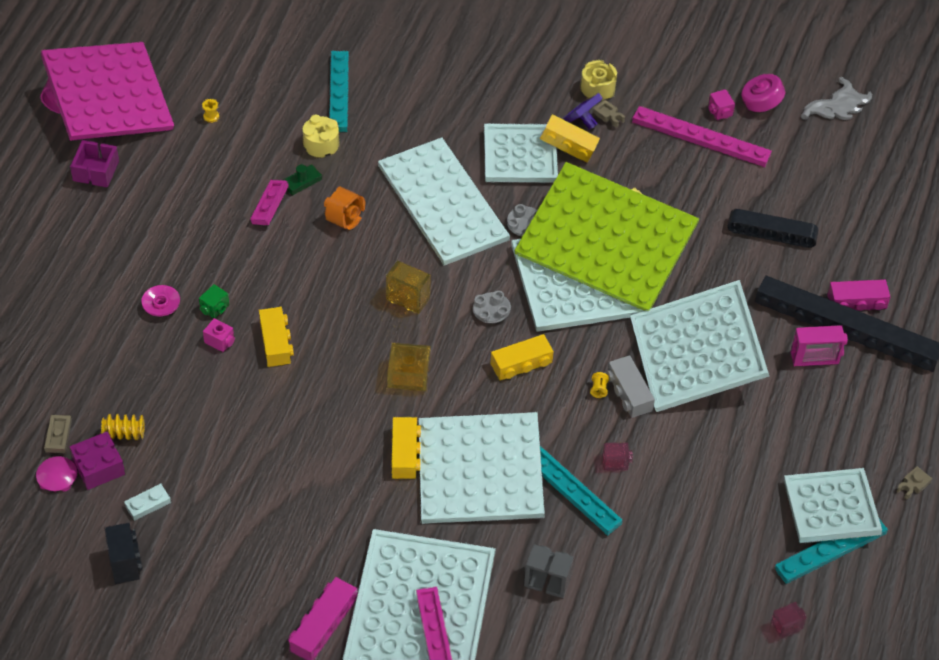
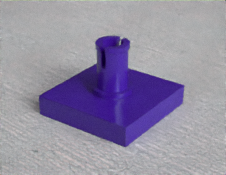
M600 93L579 104L562 119L570 123L577 118H581L588 130L592 129L598 123L589 113V109L601 101L603 97Z

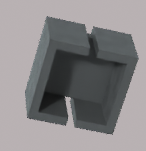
M534 544L526 564L524 586L542 592L547 576L550 574L552 576L546 593L564 599L571 580L574 557L565 552L556 551L553 553L546 546Z

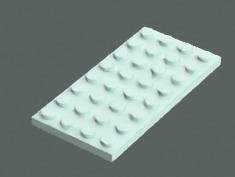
M443 138L378 161L379 168L444 266L510 240V235Z

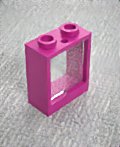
M842 326L796 328L790 350L793 366L839 364L841 356H844V345H847V334L843 332Z

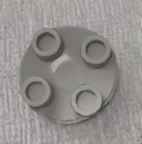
M523 204L516 205L515 209L507 217L508 228L514 234L523 236L538 210Z
M502 291L477 295L473 304L474 315L485 323L500 322L509 315L511 310L510 302Z

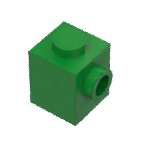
M213 284L199 297L201 312L213 319L219 314L224 313L229 306L228 293Z

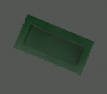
M300 164L296 167V173L283 179V181H287L289 185L287 191L293 196L321 181L322 174L312 164L307 167Z

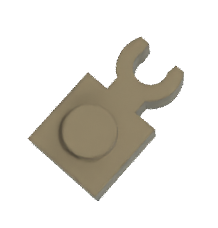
M606 100L593 108V114L604 122L610 120L615 127L619 125L618 120L621 122L625 121V116L622 113H618V108Z
M917 466L904 477L903 483L899 484L896 492L899 493L901 490H906L905 499L907 500L912 496L913 490L919 494L931 483L932 478Z

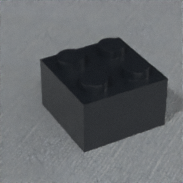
M130 523L104 527L115 584L139 580V571L143 569L136 531L131 530Z

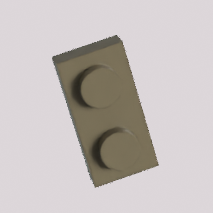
M51 415L45 452L66 453L72 423L71 416Z

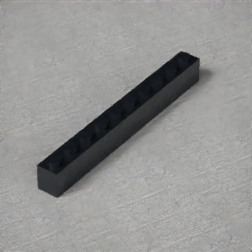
M765 275L757 290L755 303L761 306L768 307L815 327L842 326L843 332L847 334V339L860 343L868 348L903 360L906 363H911L924 370L934 372L939 361V342L767 275Z

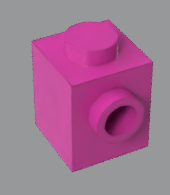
M725 89L710 93L708 106L710 113L719 120L733 116L735 103Z
M215 318L203 330L204 343L221 352H224L234 343L233 327Z

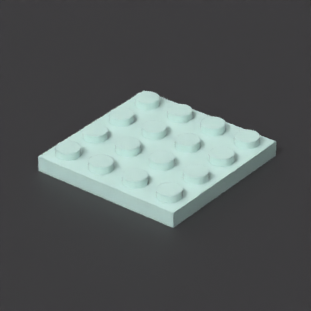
M484 124L485 182L554 183L558 176L556 147L540 140L547 124Z
M864 468L784 476V484L800 543L882 534V527Z

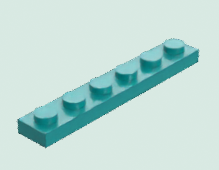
M331 51L330 119L337 121L339 132H348L349 51Z
M540 446L541 472L545 480L607 536L622 525L623 520Z
M879 519L882 527L881 535L824 540L775 564L774 569L785 584H788L887 534L888 529Z

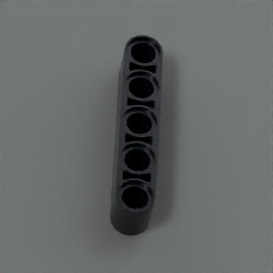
M743 209L731 210L727 225L728 230L733 233L806 248H812L816 245L819 232L818 226L812 223Z

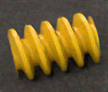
M108 414L107 419L102 418L101 434L108 431L111 439H115L116 434L119 440H122L124 435L127 440H130L132 435L134 440H139L140 435L142 439L144 437L145 423L143 415H140L138 421H136L135 415H132L131 420H128L127 414L124 415L123 420H120L119 414H116L114 420H112L111 414Z

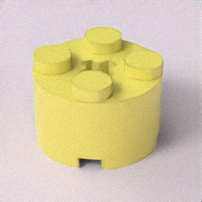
M601 60L591 61L585 65V68L582 70L581 91L587 96V99L598 93L603 97L602 100L614 96L617 78L615 67L610 63L609 65L604 64V61Z
M313 115L304 124L303 145L308 154L314 157H325L326 154L330 153L332 155L337 151L339 147V129L336 120Z

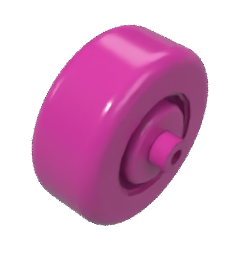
M763 74L754 77L742 89L743 101L746 107L753 112L768 111L780 104L785 96V88L782 81L774 74Z

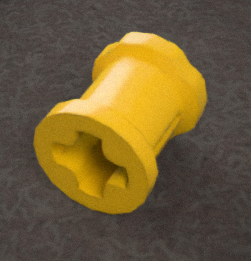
M214 99L205 100L202 104V108L205 111L203 114L204 120L209 123L216 122L219 119L217 111L218 102Z
M596 372L592 375L593 387L590 389V394L596 398L606 397L608 393L606 383L609 382V376L603 372Z

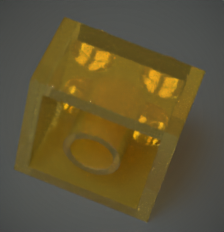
M397 260L386 275V299L393 304H398L409 311L420 314L430 299L431 275Z
M392 343L387 374L388 388L427 391L431 346Z

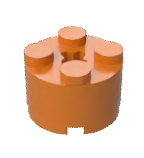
M341 186L338 187L331 197H327L324 202L326 220L344 229L351 230L355 228L362 218L359 217L361 211L364 212L365 210L364 197Z

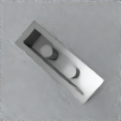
M631 356L610 361L606 374L609 376V382L612 381L616 395L620 396L624 410L629 412L631 418L653 411L655 399Z

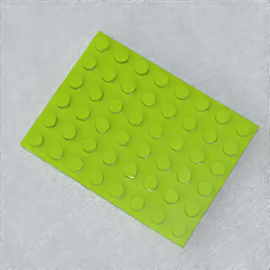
M565 162L514 251L516 255L643 311H649L652 309L699 223V218Z

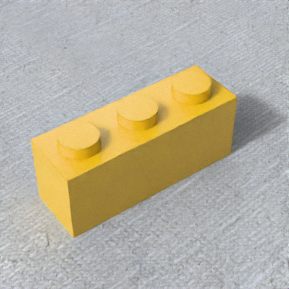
M553 114L540 137V140L586 163L591 158L600 139Z
M282 307L259 310L267 366L291 364L290 356H294L292 344H288V341L291 340L290 329L285 327L288 325L287 314H283Z
M543 334L492 351L490 364L499 380L509 379L515 375L530 372L532 369L549 365L553 362L554 351Z
M393 417L392 478L416 479V471H420V459H416V454H420L421 442H417V437H421V425H417V417Z

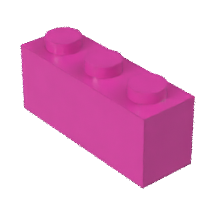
M886 280L830 282L827 293L829 300L858 311L887 309L890 300Z

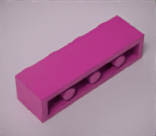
M337 577L334 578L332 583L329 582L325 586L321 598H317L313 603L311 612L302 618L301 626L297 631L294 630L289 637L290 652L305 660H314L356 602L357 588Z

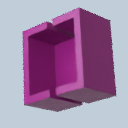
M82 140L70 166L73 181L89 184L91 181L92 185L108 187L119 163L117 146L101 144L102 158H100L98 143Z
M108 431L69 446L72 460L87 490L125 475L123 461Z

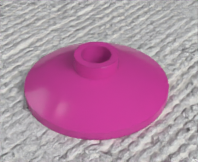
M167 285L151 287L142 296L143 309L153 316H167L173 313L180 304L179 293Z

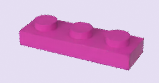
M270 180L250 218L252 224H270L289 186L287 181Z

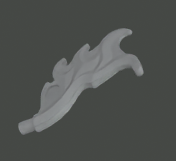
M840 77L839 83L843 84L844 87L833 93L832 99L816 100L804 107L801 117L806 120L809 115L818 114L828 119H834V116L842 120L852 119L853 115H848V113L861 112L862 108H857V106L869 103L872 99V94L870 91L867 95L858 93L852 88L848 80Z

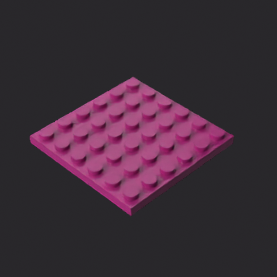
M143 42L41 51V57L70 140L173 130L174 123Z

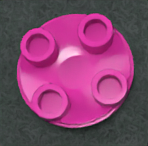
M59 456L42 462L36 472L40 488L49 491H68L77 477V468L74 462Z

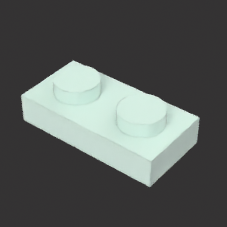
M161 484L124 501L125 507L134 521L171 503L170 497Z

